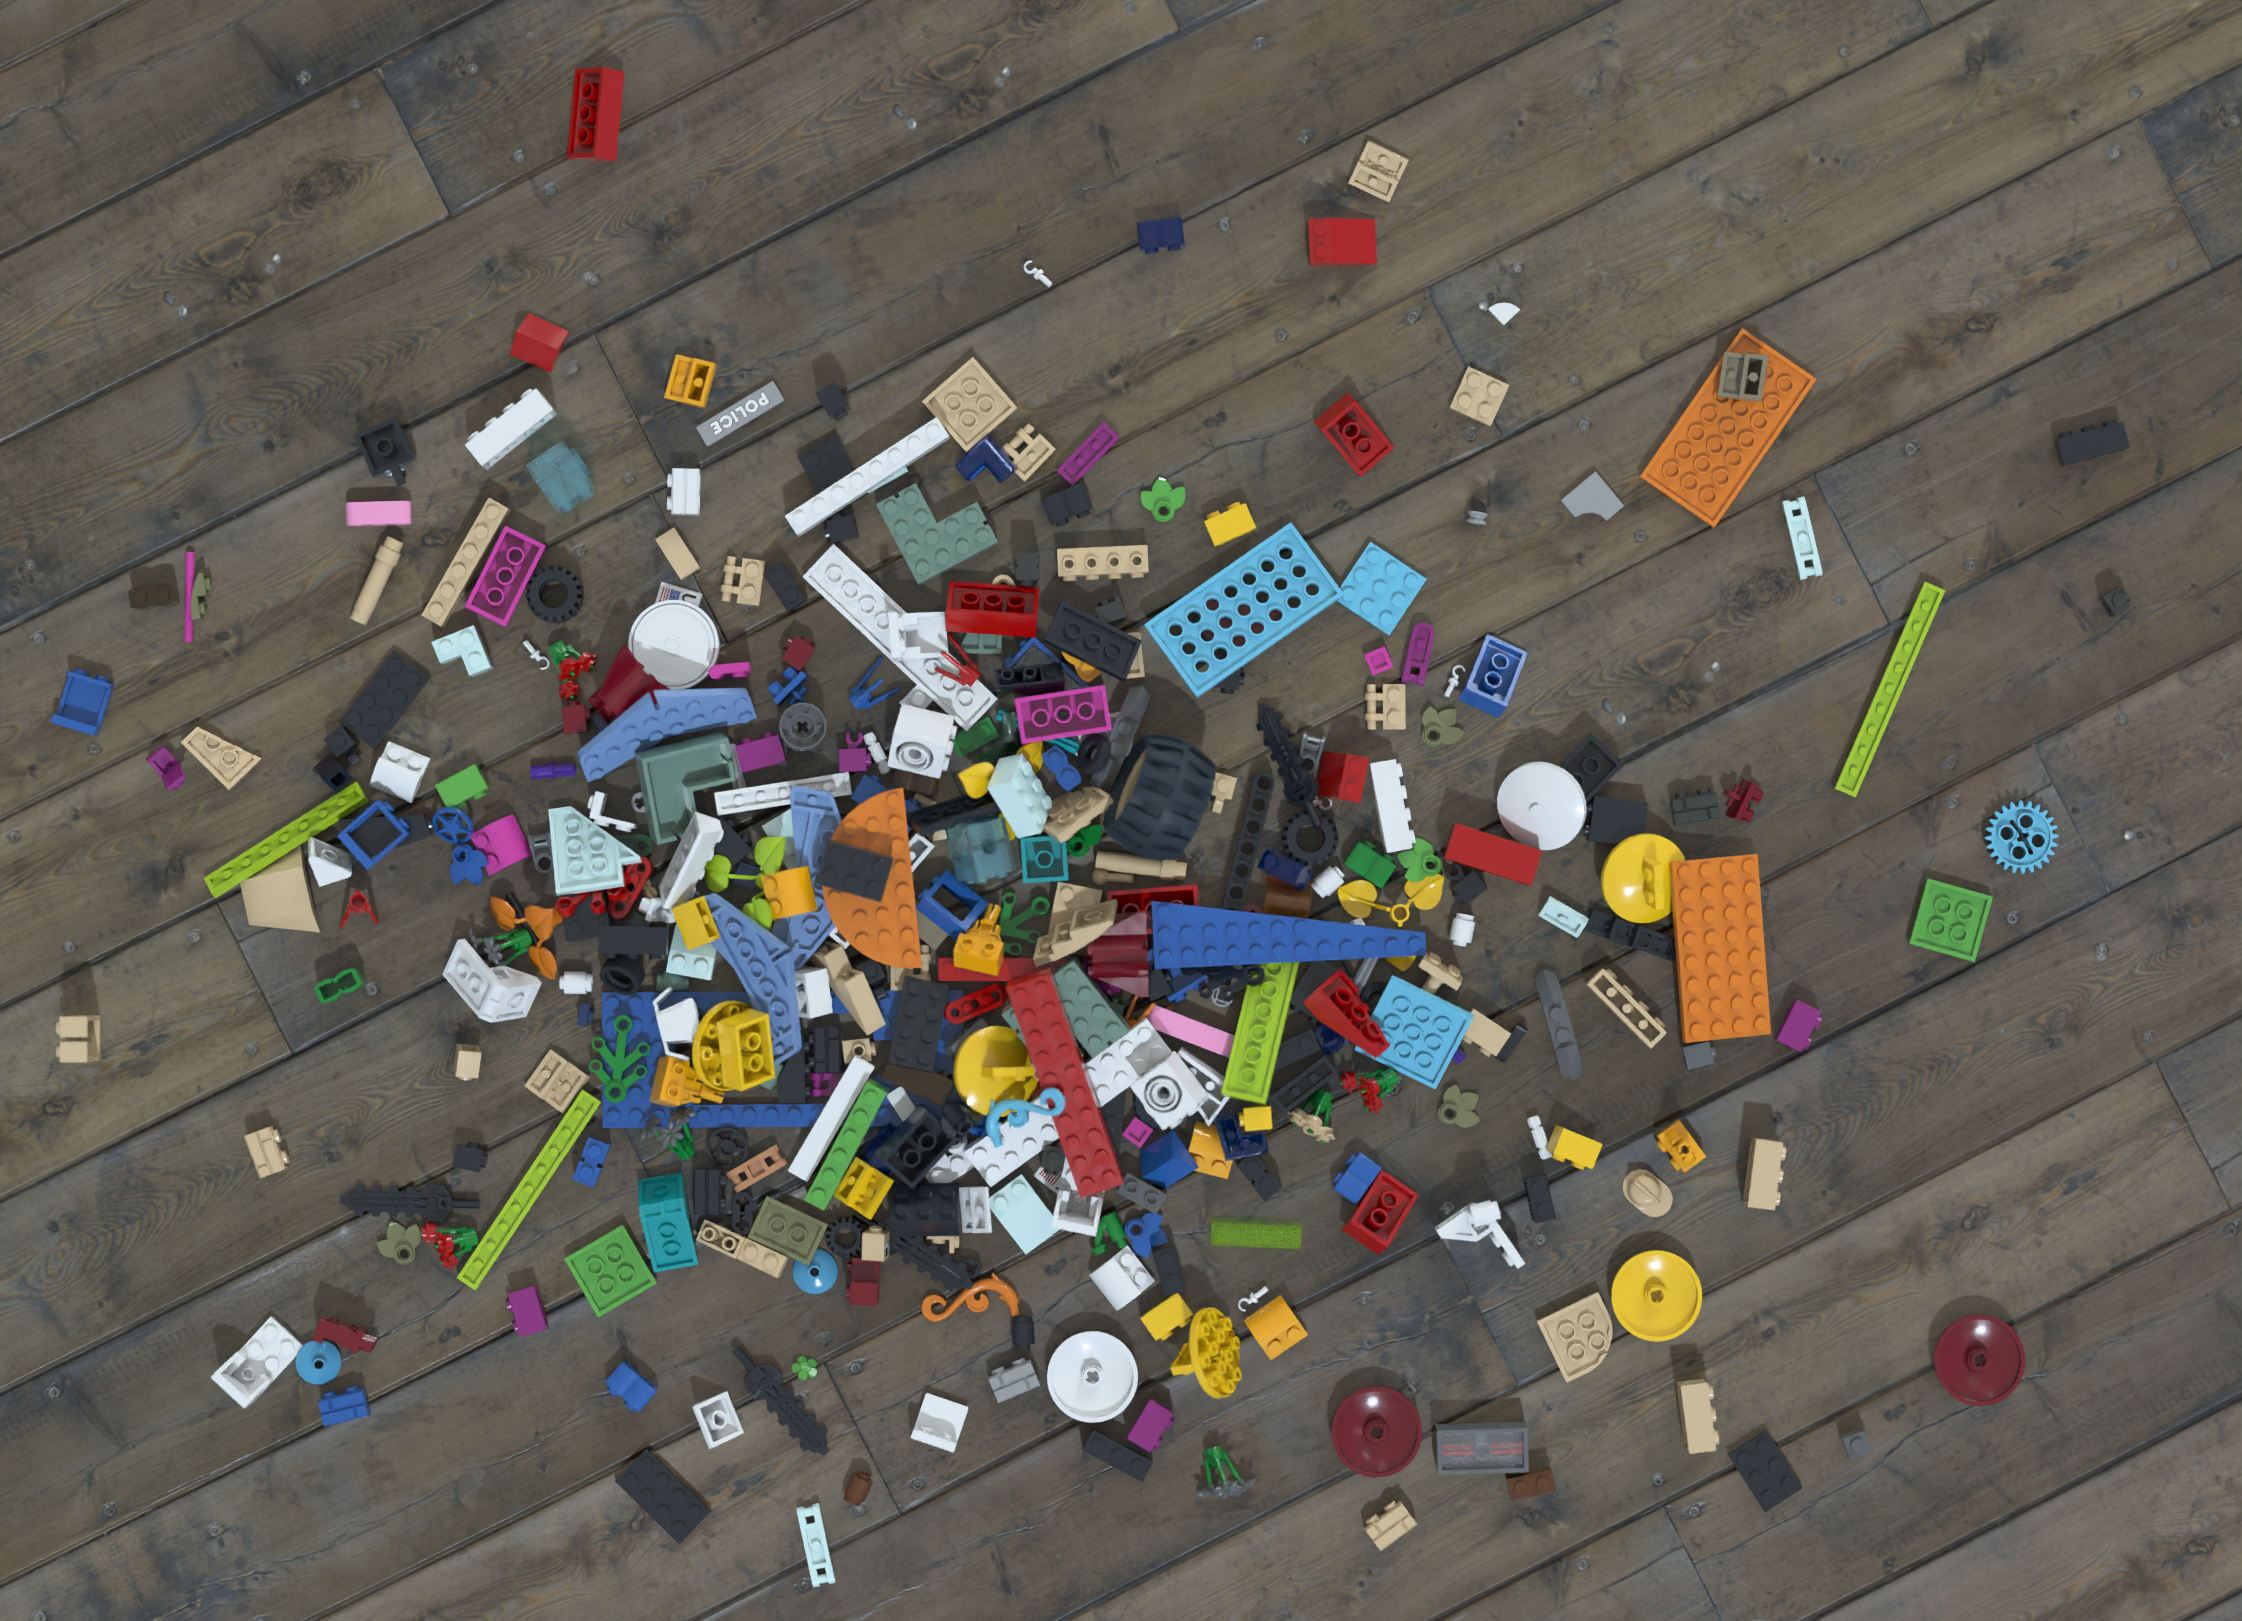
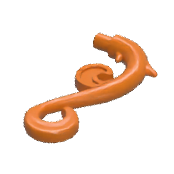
M992 1273V1279L975 1282L971 1290L965 1288L943 1313L934 1314L931 1310L932 1304L936 1302L941 1303L943 1306L946 1305V1300L938 1294L926 1296L922 1301L921 1310L924 1317L933 1322L941 1321L950 1316L965 1300L971 1311L983 1312L989 1305L988 1297L982 1293L980 1294V1300L974 1298V1295L982 1290H993L1001 1294L998 1298L1004 1300L1006 1306H1009L1011 1317L1020 1315L1018 1303L1020 1302L1014 1289Z

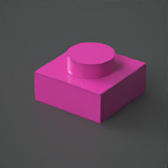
M1385 646L1363 655L1372 676L1393 667Z
M1134 1117L1122 1135L1141 1148L1153 1129L1137 1117Z

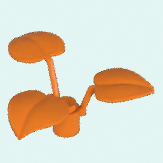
M491 897V911L495 921L501 928L511 931L515 928V924L526 921L532 927V930H534L540 940L537 942V946L532 945L529 947L531 963L543 976L552 980L556 979L557 965L555 958L547 948L542 947L543 941L550 938L553 928L563 922L562 916L557 913L556 907L543 909L530 905L525 908V918L517 919L515 918V911L509 903L500 898Z

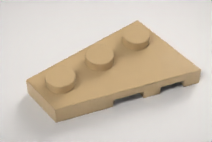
M196 727L181 742L229 791L262 760V758L236 745L234 746L199 727Z

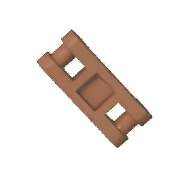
M777 1144L726 1173L728 1179L733 1181L735 1185L733 1188L736 1193L788 1164L785 1158H781ZM769 1156L774 1162L771 1166H768L765 1158ZM743 1171L748 1177L745 1181H742L739 1175Z

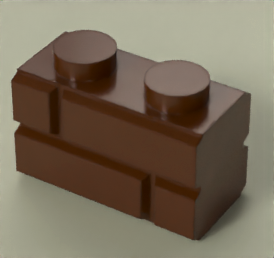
M1550 1467L1506 1477L1509 1496L1512 1502L1521 1500L1523 1497L1526 1499L1556 1492Z

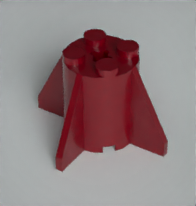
M627 645L618 650L601 687L588 698L590 704L600 711L598 716L606 724L609 721L611 723L648 692L653 704H657L658 702L653 690H671L658 682L651 673L648 675L643 671L645 667L636 660Z
M1136 912L1114 923L1099 937L1088 943L1089 978H1097L1139 997H1149L1146 912Z

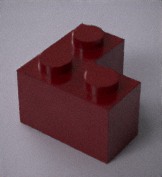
M857 1256L852 1258V1262L848 1261V1275H852V1281L846 1286V1299L850 1300V1305H878L881 1261L862 1260V1257Z

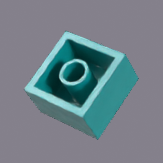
M1051 836L1020 838L1023 883L1070 880L1067 841L1060 843Z

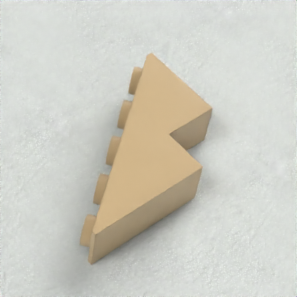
M824 940L809 959L815 967L827 968L829 986L865 1034L869 1035L884 1026L885 1021L865 975L861 971L852 969L842 945Z

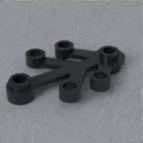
M1255 964L1241 965L1243 969L1234 968L1233 965L1192 967L1190 969H1186V967L1180 968L1182 974L1187 976L1194 973L1217 975L1216 978L1208 983H1202L1198 987L1199 994L1204 999L1210 998L1214 989L1232 978H1238L1239 980L1231 986L1222 987L1220 990L1221 998L1226 1002L1233 1000L1235 993L1247 985L1251 987L1259 986L1265 980L1263 968ZM1252 975H1258L1256 978H1251ZM1206 988L1209 989L1206 993L1202 992ZM1225 992H1231L1230 995L1224 996Z

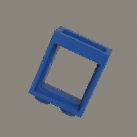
M377 800L337 836L367 870H371L411 834L408 831L410 826L402 818L397 819L393 814L395 810L387 801ZM380 809L401 834L372 859L351 834Z
M946 870L942 876L937 874L929 884L932 886L930 890L925 888L918 896V899L921 901L916 906V909L957 941L959 933L965 934L989 903ZM940 886L971 910L962 922L931 898Z

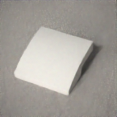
M960 1187L963 1233H991L988 1187Z

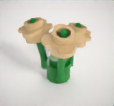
M1317 1089L1314 1096H1309L1302 1110L1295 1107L1293 1111L1287 1112L1291 1116L1289 1120L1292 1124L1298 1127L1302 1126L1306 1134L1316 1137V1141L1329 1143V1140H1335V1137H1333L1334 1129L1328 1127L1330 1111L1333 1107V1104H1331L1333 1096L1330 1093ZM1311 1105L1312 1109L1315 1110L1314 1115L1306 1113ZM1324 1111H1325L1324 1121H1323V1126H1322V1120H1321L1318 1116H1319L1320 1113H1324Z

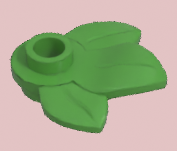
M1160 477L1154 483L1152 492H1141V503L1146 509L1152 511L1156 520L1167 522L1172 519L1175 510L1183 505L1186 496L1185 488L1178 487L1172 490L1169 483L1163 477ZM1161 507L1167 508L1168 512L1166 515L1159 513Z
M1415 838L1416 843H1414L1413 851L1399 853L1397 857L1400 864L1408 869L1405 879L1411 882H1420L1426 876H1436L1440 872L1442 864L1440 859L1434 855L1433 847L1427 841ZM1432 863L1434 868L1428 869L1426 864Z

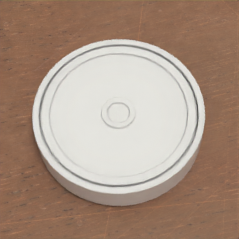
M666 600L648 607L638 616L630 631L628 648L636 660L645 667L643 671L648 675L651 673L658 682L671 690H683L700 684L709 676L710 667L716 665L719 658L720 639L714 622L702 609L686 601Z

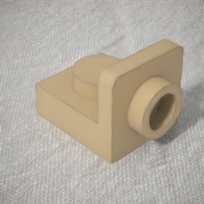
M927 1236V1239H932V1243L944 1244L945 1240H950L949 1253H954L955 1248H959V1236Z

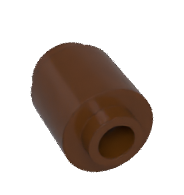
M860 1470L858 1473L853 1472L845 1488L843 1499L853 1505L860 1506L861 1502L865 1501L873 1484V1481L870 1479L871 1475Z

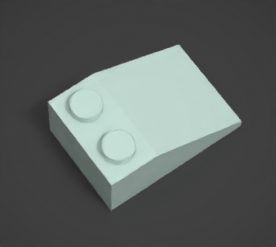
M676 923L666 972L713 980L718 950L709 942L688 951Z
M1022 1173L989 1197L990 1209L1025 1254L1060 1230L1051 1227L1053 1214Z

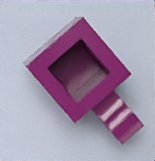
M850 733L846 734L848 749H839V772H866L868 767L872 766L871 753H867L866 748L857 749L863 742L862 733L858 734L859 739L857 742L850 740Z

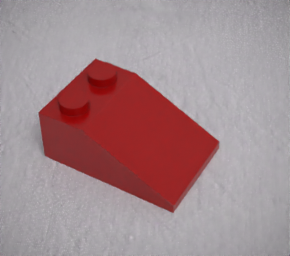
M1308 219L1309 267L1377 265L1375 219Z
M1348 392L1314 421V424L1360 477L1394 449V446Z
M1380 1170L1352 1211L1342 1231L1377 1255H1380L1388 1248L1419 1194L1384 1170Z

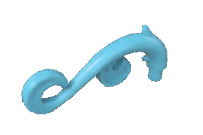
M1047 1088L1041 1093V1105L1046 1104L1047 1098L1054 1100L1056 1106L1051 1110L1021 1099H1006L998 1102L996 1105L994 1100H991L989 1113L985 1121L988 1138L992 1139L995 1148L1003 1145L999 1135L1001 1134L999 1127L1002 1125L999 1122V1118L1006 1110L1012 1109L1018 1113L1016 1115L1014 1111H1011L1008 1114L1009 1124L1014 1128L1026 1125L1029 1121L1028 1111L1047 1116L1060 1114L1065 1107L1063 1094L1055 1088Z

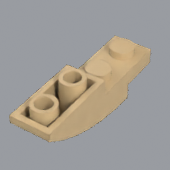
M706 1219L696 1238L697 1241L776 1278H780L789 1258L768 1246Z

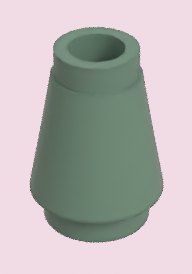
M665 971L657 973L656 991H661L662 993L669 987L673 989L672 992L688 991L689 977Z

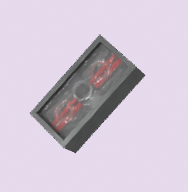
M1526 1421L1435 1424L1436 1469L1438 1475L1529 1472L1528 1427Z

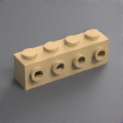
M1147 545L1057 549L1058 577H1063V581H1077L1076 577L1085 576L1086 580H1099V576L1108 575V579H1122L1124 574H1131V578H1144V574L1149 573Z
M1600 968L1585 985L1651 1049L1667 1033L1663 1029L1665 1027L1664 1023L1657 1017L1653 1019L1647 1013L1649 1008L1642 1001L1637 1003L1631 997L1633 992L1625 984L1621 987L1615 981L1618 977L1609 968L1606 971Z

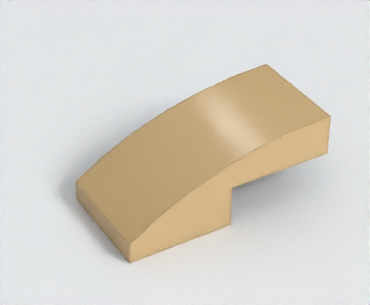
M675 528L670 529L655 539L681 580L700 568Z

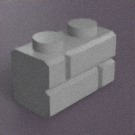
M1023 1357L1013 1361V1366L1004 1369L1001 1366L991 1371L992 1375L988 1376L998 1403L1041 1385L1030 1359L1025 1361Z

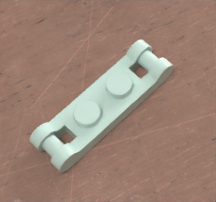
M1798 497L1797 500L1791 502L1789 500L1782 501V509L1788 527L1799 579L1804 580L1807 579V576L1815 575V577L1821 576L1822 568L1805 497ZM1799 509L1801 515L1793 517L1792 510ZM1811 560L1812 566L1805 568L1804 561Z
M819 1503L812 1504V1507L808 1508L803 1506L797 1507V1515L813 1587H818L821 1583L826 1582L829 1584L836 1583ZM814 1516L815 1522L807 1524L806 1517ZM825 1567L826 1573L818 1575L817 1569Z

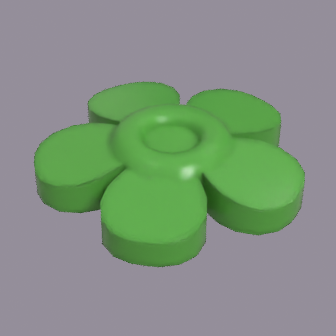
M799 1357L797 1363L792 1365V1372L798 1373L800 1380H806L807 1376L814 1378L817 1375V1370L815 1369L817 1362L814 1359H809L807 1362L806 1357Z

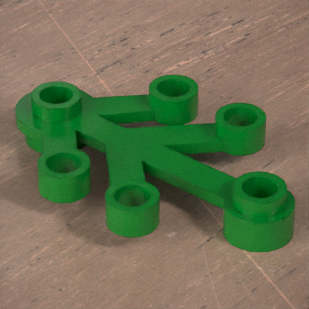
M1011 892L1005 893L999 924L1001 928L1000 937L1006 935L1025 939L1032 944H1036L1037 941L1030 940V934L1037 933L1039 938L1041 935L1038 931H1025L1015 927L1035 914L1043 915L1047 913L1050 908L1049 901L1044 897H1037L1033 900L1030 908L1010 920L1016 896ZM1007 895H1012L1014 897V901L1012 903H1007L1005 901V897ZM1039 901L1045 903L1043 910H1038L1036 907ZM1004 943V952H1009L1012 956H1017L1021 953L1022 947L1019 943ZM1012 945L1019 947L1018 953L1014 954L1011 952Z
M620 1015L614 1021V1027L618 1031L615 1057L607 1048L604 1038L596 1037L592 1040L593 1049L599 1051L613 1069V1078L611 1079L603 1070V1063L598 1059L590 1062L589 1069L591 1072L596 1073L605 1085L604 1095L612 1103L624 1100L627 1095V1088L639 1078H645L648 1074V1069L645 1065H638L635 1067L634 1073L622 1080L623 1071L640 1057L648 1055L651 1051L650 1045L642 1042L637 1046L636 1050L624 1058L627 1032L633 1027V1021L627 1015ZM624 1019L628 1022L627 1028L620 1026L621 1020ZM597 1039H600L603 1042V1046L601 1048H597L595 1046V1041ZM641 1045H646L648 1048L645 1054L640 1052ZM594 1062L600 1064V1069L597 1071L592 1068ZM639 1067H642L645 1070V1074L643 1076H639L637 1074V1069ZM614 1087H617L620 1090L618 1096L612 1094V1089Z

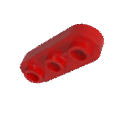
M640 856L641 863L645 865L643 872L639 870L641 863L628 865L624 873L625 886L619 887L622 894L621 898L616 901L609 900L607 905L608 912L612 917L624 918L631 912L653 871V864L649 858ZM629 883L634 884L635 888L633 891L628 889ZM619 902H621L624 905V909L622 911H620L617 907Z
M991 984L946 1004L944 1018L949 1023L959 1024L997 1008L1006 1002L1008 997L1007 990L1000 984ZM993 991L997 993L996 999L991 997ZM972 1000L977 1001V1006L975 1008L971 1006ZM953 1008L957 1010L956 1016H952L951 1010Z

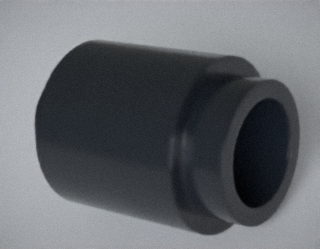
M1032 1316L1014 1317V1322L1011 1323L1012 1345H1017V1349H1030V1344H1035Z

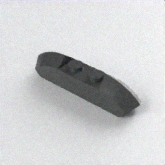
M1144 686L1131 687L1108 738L1111 743L1109 760L1100 772L1093 774L1090 783L1092 786L1104 792L1111 791L1151 698Z
M1543 969L1534 977V982L1561 1077L1576 1080L1583 1072V1067L1556 972Z

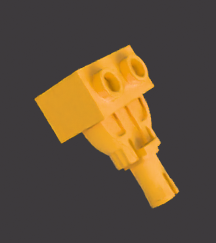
M988 904L984 918L981 919L980 927L979 921L976 920L974 926L965 934L959 933L953 951L954 966L998 976L1004 959V943L999 935L1001 928L999 925H996L999 913L1001 912L1000 906L995 904L994 909H992L993 904Z
M666 1056L659 1058L649 1102L666 1107H675L689 1102L698 1104L701 1102L699 1098H703L720 1104L724 1098L720 1095H724L725 1091L717 1090L701 1083L702 1081L696 1071L689 1067V1061Z
M1678 1119L1655 1135L1658 1138V1141H1656L1657 1146L1663 1153L1666 1151L1672 1157L1669 1162L1676 1171L1681 1169L1685 1173L1706 1157Z

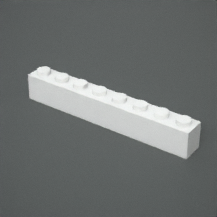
M936 417L785 517L797 536L800 537L950 439V437Z

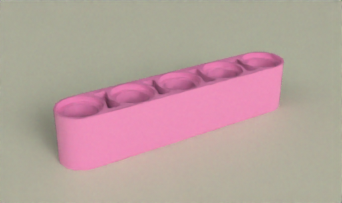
M1157 1005L1146 1017L1155 1030L1230 1058L1235 1035Z

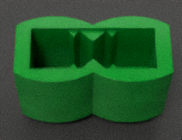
M1366 840L1363 843L1358 841L1343 864L1382 889L1396 868V865L1393 864L1395 859L1384 852L1382 855H1379L1374 851L1376 847Z
M359 968L343 970L335 978L321 981L315 986L314 990L321 1003H330L340 999L345 993L359 990L366 982Z

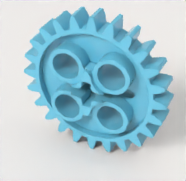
M2021 800L2018 801L2017 807H2015L2013 802H2009V809L2004 805L2000 806L2001 814L1997 811L1993 812L1996 819H1988L1992 827L1985 828L1987 832H1990V836H1986L1984 839L1989 840L1991 843L1985 846V848L1993 850L1989 857H1998L1995 864L2003 862V870L2011 866V873H2015L2017 868H2019L2020 874H2024L2026 867L2031 873L2034 872L2033 865L2041 869V861L2049 863L2046 856L2055 854L2050 849L2051 847H2058V844L2052 841L2054 838H2058L2059 835L2052 834V831L2057 826H2050L2049 823L2054 818H2045L2047 810L2040 813V805L2038 804L2032 808L2031 801H2028L2024 807ZM2023 815L2030 819V824L2027 828H2023L2020 825V818ZM2010 820L2014 821L2019 833H2025L2026 836L2023 839L2032 850V855L2028 853L2023 841H2017L2019 834L2010 824ZM2004 827H2007L2011 832V836L2007 840L2003 839L2000 835ZM2036 834L2042 839L2039 847H2035L2032 844V837ZM2016 846L2020 847L2023 851L2020 859L2014 858L2012 854Z

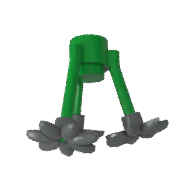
M525 928L520 931L515 929L508 933L483 939L481 937L475 938L472 929L469 930L470 945L478 954L477 947L485 944L486 947L483 950L489 953L488 960L492 967H508L507 965L521 954L527 952V947L532 945L530 934ZM509 938V941L503 944L494 945L496 940ZM509 946L514 950L518 949L507 960H502L499 963L498 959H502L500 954L502 949Z
M680 1106L678 1111H670L671 1116L667 1120L669 1122L667 1129L657 1126L662 1121L661 1118L657 1119V1115H654L650 1121L645 1120V1126L639 1129L641 1133L640 1139L642 1140L646 1136L650 1139L652 1135L657 1136L656 1141H662L661 1146L663 1149L668 1146L673 1153H677L680 1159H689L695 1153V1148L692 1145L694 1139L687 1125L690 1121L688 1117L696 1115L692 1111L693 1107L690 1106L684 1109L683 1106ZM682 1126L686 1137L678 1133L681 1130Z
M1221 1446L1210 1448L1204 1452L1206 1459L1203 1462L1206 1468L1207 1485L1205 1486L1206 1491L1196 1493L1199 1498H1210L1213 1496L1215 1498L1221 1497L1222 1500H1225L1228 1494L1230 1496H1238L1255 1485L1256 1479L1246 1483L1244 1479L1240 1478L1227 1453H1223ZM1225 1463L1236 1479L1231 1484L1226 1481L1222 1469ZM1211 1467L1212 1469H1217L1222 1482L1221 1487L1215 1488L1212 1485Z

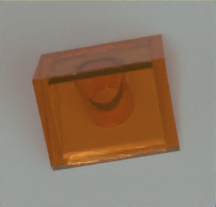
M1267 877L1262 913L1308 918L1312 901L1311 884Z

